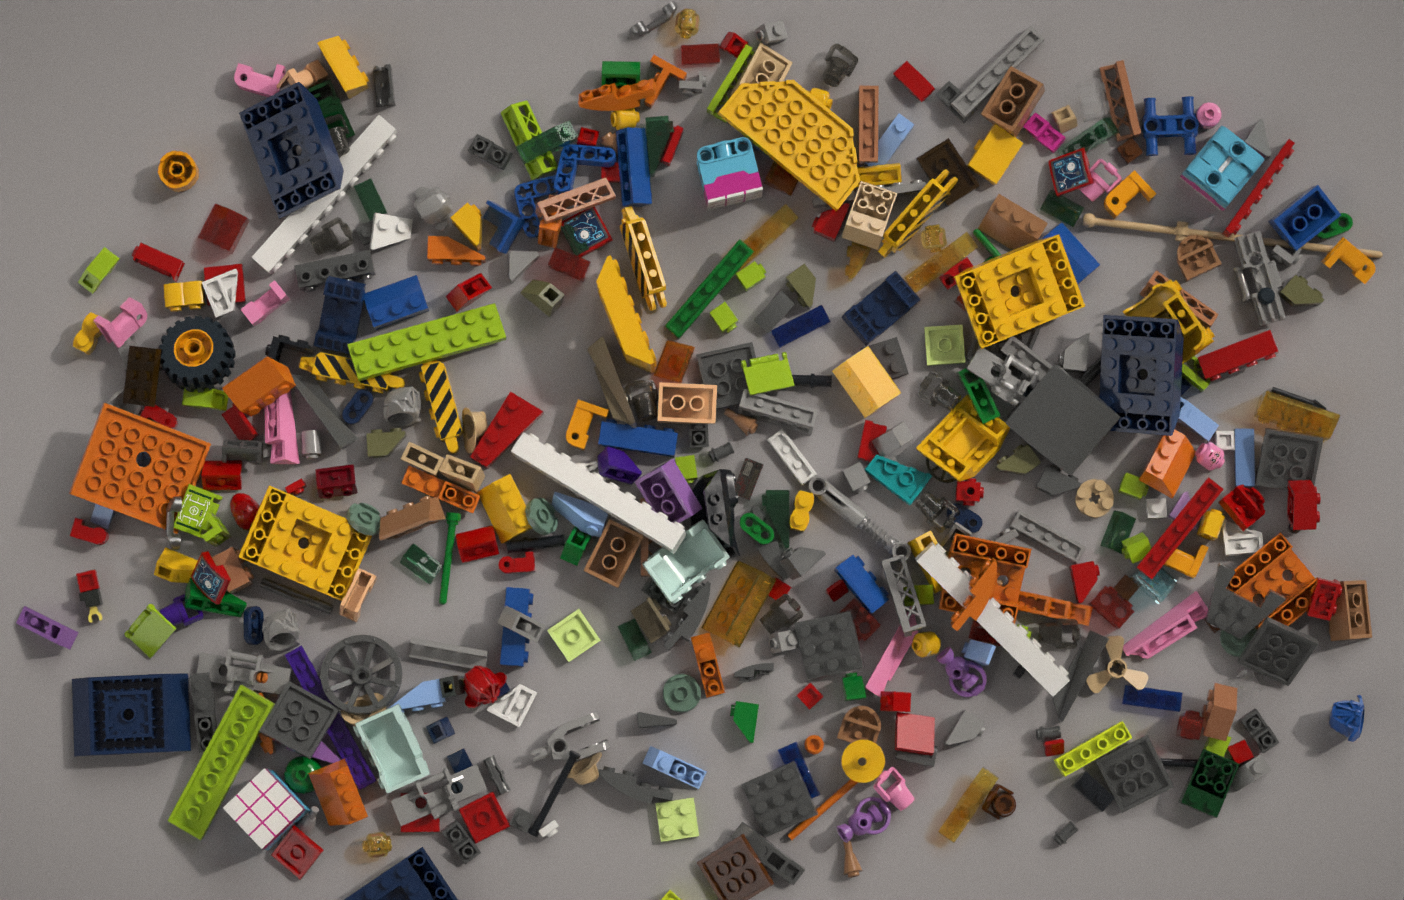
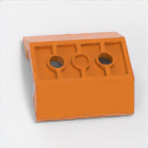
M1280 532L1234 569L1235 574L1226 589L1253 602L1255 594L1261 595L1264 599L1269 589L1281 594L1286 600L1267 617L1289 626L1307 612L1317 578L1310 573L1291 548L1293 546ZM1285 570H1289L1292 573L1290 581H1286L1282 577V573ZM1263 619L1258 625L1255 626L1257 630L1262 625L1265 619Z
M955 533L948 558L953 557L960 564L958 566L959 569L963 567L969 568L970 575L973 577L974 575L978 576L982 571L981 566L986 560L990 561L993 557L997 562V574L989 599L994 598L1001 605L999 609L1003 613L1006 611L1010 613L1014 618L1012 622L1015 624L1025 568H1028L1032 549ZM1005 575L1008 578L1007 583L1002 586L998 585V577ZM941 586L939 609L951 612L960 611L963 607Z

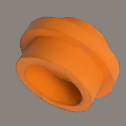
M811 735L805 740L804 746L808 753L818 754L823 750L824 742L821 737Z

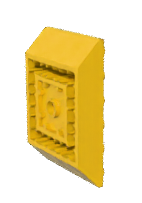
M1059 234L1032 242L970 267L954 276L980 349L1085 307ZM1013 286L1019 288V294L1016 297H1013L1010 292Z
M611 255L607 256L596 281L599 296L626 363L652 374L655 372L654 367L657 366L656 356L653 349L649 347V339L646 332L642 330L638 312L635 313L633 307L635 304L631 295H628L627 284L624 277H621L619 264L616 259H612Z
M269 485L238 557L342 601L353 582V578L361 564L372 536L355 530L344 517ZM302 537L308 540V545L305 548H300L298 545V541Z

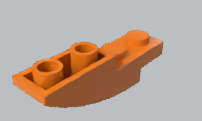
M652 78L641 80L636 84L624 85L617 89L615 83L605 84L600 88L585 90L580 93L578 105L581 108L597 111H618L639 107L641 99L655 95L656 83Z
M411 466L407 467L401 481L403 485L428 496L430 495L433 498L438 497L440 501L472 514L480 499L478 494Z
M993 557L990 561L986 560L981 566V573L978 576L974 575L968 584L970 586L968 589L973 595H968L962 603L964 605L960 611H955L951 616L950 624L956 631L962 627L969 617L976 621L987 605L997 574V562Z

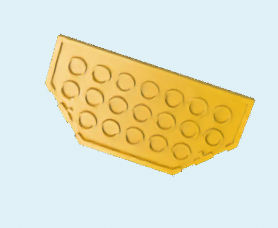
M795 80L769 81L754 84L741 83L717 113L835 211L840 208L860 182L857 170L856 148L853 142V128Z

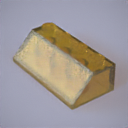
M1265 391L1260 395L1254 417L1264 424H1269V422L1275 423L1279 429L1287 430L1290 428L1295 430V433L1323 437L1324 442V440L1327 441L1331 438L1340 415Z
M738 560L701 628L740 648L776 580L763 571Z

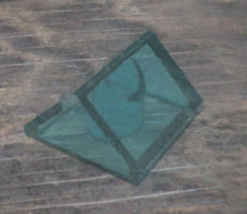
M1162 567L1152 580L1138 569L1130 577L1157 604L1164 601L1178 582Z

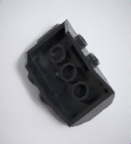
M719 469L702 475L693 487L692 491L703 509L691 516L690 521L692 526L704 520L708 525V529L715 535L730 558L740 556L734 534V507L738 503V494L735 492L736 477L731 470Z

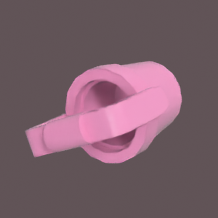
M1099 159L1089 169L1094 184L1079 190L1093 202L1105 191L1109 194L1122 181V177L1110 162L1107 164L1103 159ZM1100 164H1103L1104 168L1112 176L1114 175L1118 178L1111 186L1094 172Z
M894 767L884 770L874 784V789L886 802L890 801L900 811L906 809L915 799L905 785V779ZM891 773L897 781L884 791L880 785L885 782Z

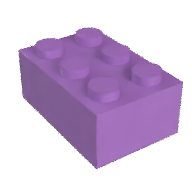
M673 459L634 481L647 504L652 507L651 510L656 513L659 511L668 516L667 520L672 523L675 521L680 523L703 509Z

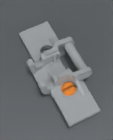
M228 649L227 657L200 652L197 673L210 672L211 682L227 685L224 689L226 693L237 692L239 686L243 685L254 692L258 690L281 695L290 680L291 669L263 664L264 656L260 654L255 656L233 652V649ZM233 660L255 663L256 668L252 670L233 666ZM226 665L228 668L227 676H223L220 673V667Z

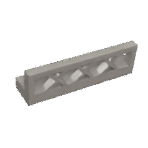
M744 389L737 414L811 435L818 410L764 394L750 396L749 391Z
M904 554L881 561L904 637L911 636L913 631L926 628L927 626ZM901 561L903 568L898 573L892 570L890 564ZM900 578L908 581L909 585L906 591L899 589L897 586ZM906 596L914 599L915 603L912 609L903 605ZM914 614L920 618L921 624L910 627L908 620Z
M411 637L410 658L471 669L474 666L486 667L488 651Z

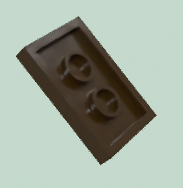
M949 138L916 159L929 180L936 179L945 169L949 171L948 176L940 184L943 187L951 178L956 177L958 179L957 183L949 191L951 194L944 200L947 207L980 187Z
M129 346L123 403L155 407L162 349Z

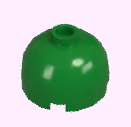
M302 755L296 756L285 767V782L296 793H311L315 789L308 773L318 770L322 766L313 757L309 760Z

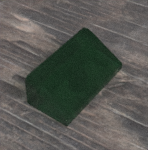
M1050 190L1040 210L1072 227L1075 226L1084 209L1083 206L1064 196H1057L1053 190Z
M1114 510L1101 546L1122 554L1121 549L1124 547L1121 541L1129 538L1136 518L1124 512Z
M414 543L400 561L403 566L428 584H432L443 569V564Z
M635 618L617 626L634 661L652 653Z

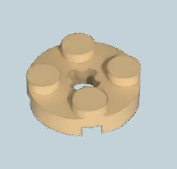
M1087 480L1076 491V507L1082 514L1088 517H1102L1113 506V491L1103 480ZM1092 493L1099 496L1097 504L1089 501Z

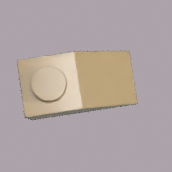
M448 454L439 469L441 474L457 485L476 493L485 478L480 466Z

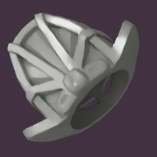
M419 187L415 192L417 199L414 205L418 212L417 215L428 225H434L437 230H445L449 223V216L453 212L450 196L440 190L439 187L432 189Z
M410 386L397 388L386 396L383 408L384 418L388 424L403 427L421 422V418H419V413L421 412L420 392Z
M290 608L274 612L263 621L262 632L265 643L270 649L286 651L300 645L298 640L300 629L298 628L296 614H293Z

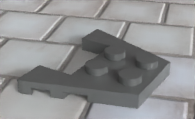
M1219 562L1206 621L1241 639L1279 607L1286 598L1269 589L1261 604L1257 605L1226 589L1235 574V570Z

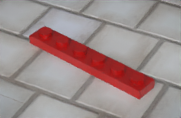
M1288 139L1223 231L1222 234L1227 238L1232 233L1236 235L1242 226L1239 223L1242 219L1246 220L1252 212L1250 207L1253 203L1257 205L1263 196L1260 194L1264 188L1267 190L1272 184L1273 180L1271 177L1274 173L1278 175L1284 166L1281 164L1284 158H1290L1294 152L1292 147L1295 142Z
M1208 477L1136 568L1152 580L1224 489Z

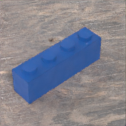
M627 127L616 131L622 207H643L652 204L646 129Z
M606 419V422L602 421L599 446L675 457L678 433L674 432L675 429L663 428V430H656V426L644 425V428H632L631 425L626 423L625 425L617 424L618 421L613 419Z
M506 587L505 606L532 618V613H529V605H533L534 594L530 593V589ZM503 626L500 665L524 667V663H528L529 651H525L526 643L529 644L530 639Z

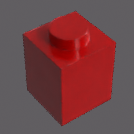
M881 691L880 711L911 712V693Z

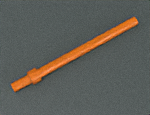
M850 779L816 809L818 815L802 821L787 836L791 840L795 839L859 782Z

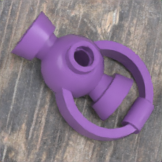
M950 646L939 653L936 660L946 664L945 669L949 676V683L956 694L963 697H972L985 690L987 677L980 664L960 656L954 657ZM969 667L975 668L982 675V684H978L971 691L959 689L953 680H962L961 684L965 690L971 688L979 679V676L969 673Z
M864 798L856 805L854 813L849 817L848 825L842 824L837 826V831L846 843L853 837V834L859 836L879 834L890 823L891 809L886 801L880 798ZM868 801L878 802L884 815H886L884 825L875 831L870 830L872 822H881L883 818L878 808L873 804L868 808L867 813L860 812L863 804Z

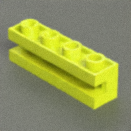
M1120 721L1054 759V762L1062 776L1066 777L1132 739V736L1124 722Z

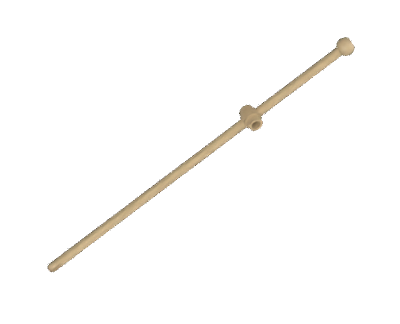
M1091 213L1084 214L1082 225L1086 228H1092L1094 225L1174 234L1176 235L1175 241L1182 242L1183 239L1191 235L1235 242L1234 238L1243 236L1231 234L1227 238L1222 232L1188 228L1189 223L1177 221V227L1095 218ZM1262 237L1264 245H1279L1284 248H1292L1284 240ZM1306 243L1301 249L1329 253L1334 246ZM1358 249L1369 258H1381L1383 256V253L1380 251Z

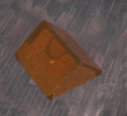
M773 161L764 181V184L789 196L792 195L798 183L794 176L775 161Z
M667 340L653 376L671 383H683L694 355L695 347Z

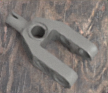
M594 712L562 724L547 740L546 746L530 751L531 756L540 754L533 757L534 763L550 756L555 760L567 761L570 751L564 735L600 721L598 713ZM606 739L575 751L581 755L576 761L611 748L608 740ZM557 741H562L565 744V749L562 752L554 750V744Z

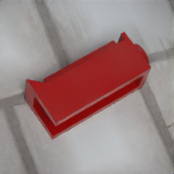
M143 243L136 246L132 253L135 263H139L170 278L172 276L176 283L185 265L182 260Z

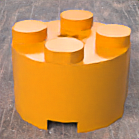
M171 151L160 159L158 175L169 189L175 192H184L196 184L199 178V169L194 159L188 153ZM177 168H179V169L181 170V173H180V174H177V173H176L175 170H176Z

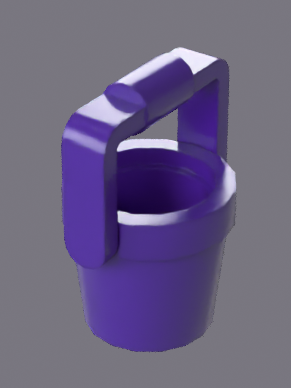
M185 594L174 598L172 604L159 610L173 626L182 623L184 626L202 620L204 617L201 610H196L199 615L188 618L182 603L185 600Z

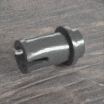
M727 442L715 449L711 448V451L708 453L712 462H719V459L733 454L734 450L730 442Z
M1040 726L1036 729L1037 740L1043 742L1044 739L1061 738L1060 726L1047 728Z
M1070 821L1059 832H1055L1053 838L1061 846L1066 844V841L1079 830Z

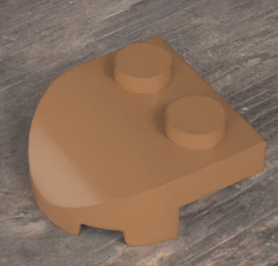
M1191 235L1180 243L1176 253V261L1186 281L1221 266L1222 263L1213 248L1214 245L1208 238Z
M857 706L850 709L843 717L837 738L850 743L857 740H870L876 743L881 730V721L878 714L867 706Z

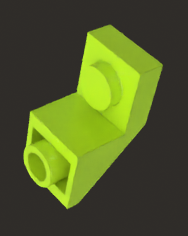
M104 247L85 269L78 283L93 294L97 291L103 279L113 271L120 258Z
M184 388L182 405L197 409L210 408L227 411L228 396L224 391L206 388L204 392L198 393L197 389L194 392H188Z

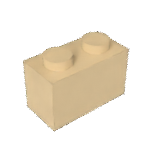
M408 442L401 460L438 477L444 458Z

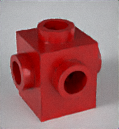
M974 478L956 482L955 502H963L964 506H975V503H979L980 499H983L984 487H981V482H976ZM968 489L973 492L972 495H969L967 493Z

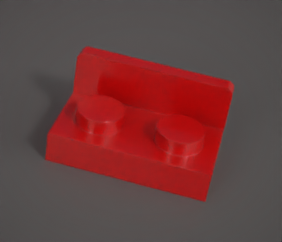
M1317 577L1306 614L1330 621L1331 617L1336 613L1337 605L1335 603L1337 597L1339 598L1342 593L1340 582L1336 579L1331 581Z

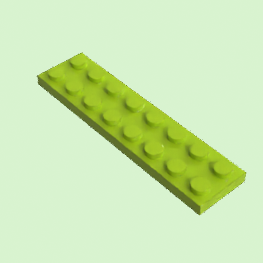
M493 303L347 344L358 381L505 341L506 334L496 304Z
M243 685L239 686L173 809L168 822L199 840L204 838L260 733V728L272 711L275 703Z

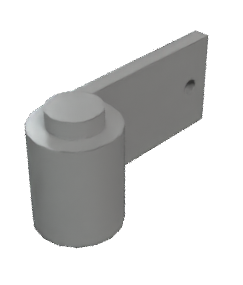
M309 430L296 433L299 457H306V459L310 460L318 459V456L322 455L321 431ZM263 434V458H271L272 445L265 443V434Z

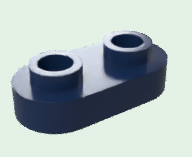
M361 389L355 393L342 413L343 419L348 424L353 425L361 421L373 404L374 397L372 393L366 389ZM363 396H366L368 398L367 402L365 403L361 402V398ZM356 412V417L350 418L349 414Z
M958 503L948 507L946 516L949 521L959 523L972 533H976L981 529L982 519L978 514ZM953 510H959L960 515L954 516ZM974 519L976 526H971L969 521Z
M258 606L247 607L244 611V640L249 645L260 644L264 637L262 632L264 614Z

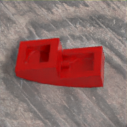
M908 61L893 73L894 77L907 87L908 91L920 102H923L935 90L930 82Z

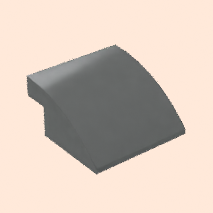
M1054 364L1005 423L1032 447L1071 476L1121 417L1080 380L1073 378L1059 365Z

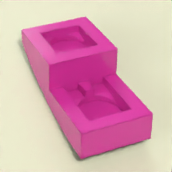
M1036 112L1023 126L1029 134L1053 154L1066 140L1065 136L1054 129L1048 121Z

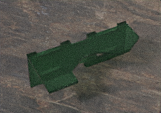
M567 224L561 227L575 258L577 255L589 250L586 242L581 244L576 241L574 237L575 230L572 226Z

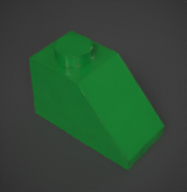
M574 526L565 543L560 559L578 566L592 536Z
M736 701L735 705H731L730 716H733L734 723L748 742L754 743L759 704Z

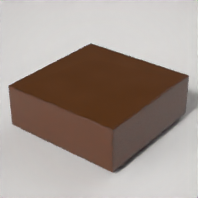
M1125 574L1112 590L1128 602L1140 586Z

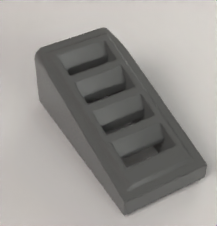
M637 712L639 728L673 726L677 724V720L674 718Z

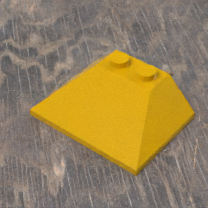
M966 395L916 447V450L958 481H963L975 477L1000 450L1010 427L998 417L983 424Z

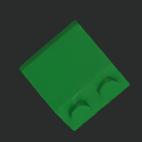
M602 61V85L615 83L617 89L624 85L640 82V62Z

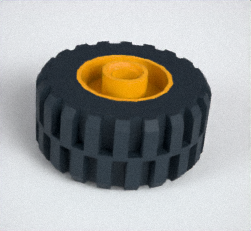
M195 315L193 319L190 316L184 317V321L180 322L178 320L174 322L175 326L173 328L170 326L166 330L168 334L162 336V344L158 348L162 349L160 363L170 381L176 384L178 388H186L188 392H194L197 389L198 393L204 392L206 388L212 390L217 383L221 385L224 382L223 378L225 376L229 377L231 374L230 368H234V358L236 357L234 344L225 328L218 321H213L210 317L203 319L201 315Z

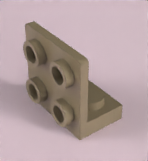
M648 597L647 601L632 609L631 613L652 644L671 631L669 627L672 624L666 615L662 617L659 610H661V607L656 599L651 600Z

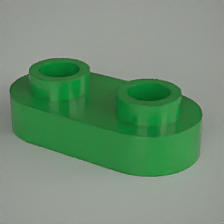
M1340 213L1341 216L1326 227L1327 233L1321 231L1316 236L1320 239H1328L1345 233L1351 229L1353 220L1350 215ZM1340 220L1345 222L1344 227L1339 225Z
M746 513L741 517L740 527L744 532L762 545L772 542L774 531L769 525L753 513ZM752 520L753 525L748 527L745 522ZM762 532L768 533V537L766 539H763L761 537Z

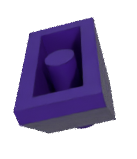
M607 446L597 456L599 475L632 485L642 475L641 470L622 450Z

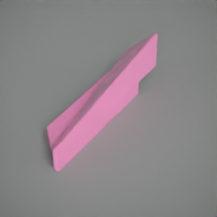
M290 389L288 393L277 398L274 403L264 407L265 443L272 445L271 464L300 463Z
M1198 592L1192 593L1124 644L1123 651L1126 656L1131 654L1149 659L1197 629L1194 622L1207 617L1208 608Z
M912 614L908 620L910 627L917 625L915 615ZM901 624L899 625L864 687L866 690L881 698V691H884L887 681L892 679L919 630L913 631L911 636L904 637Z

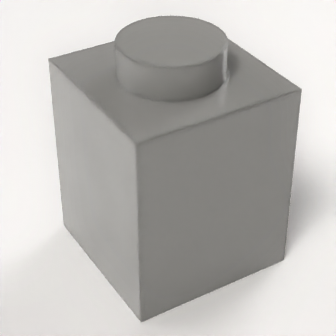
M860 462L842 471L852 492L857 491L861 493L868 489L867 485L871 482Z

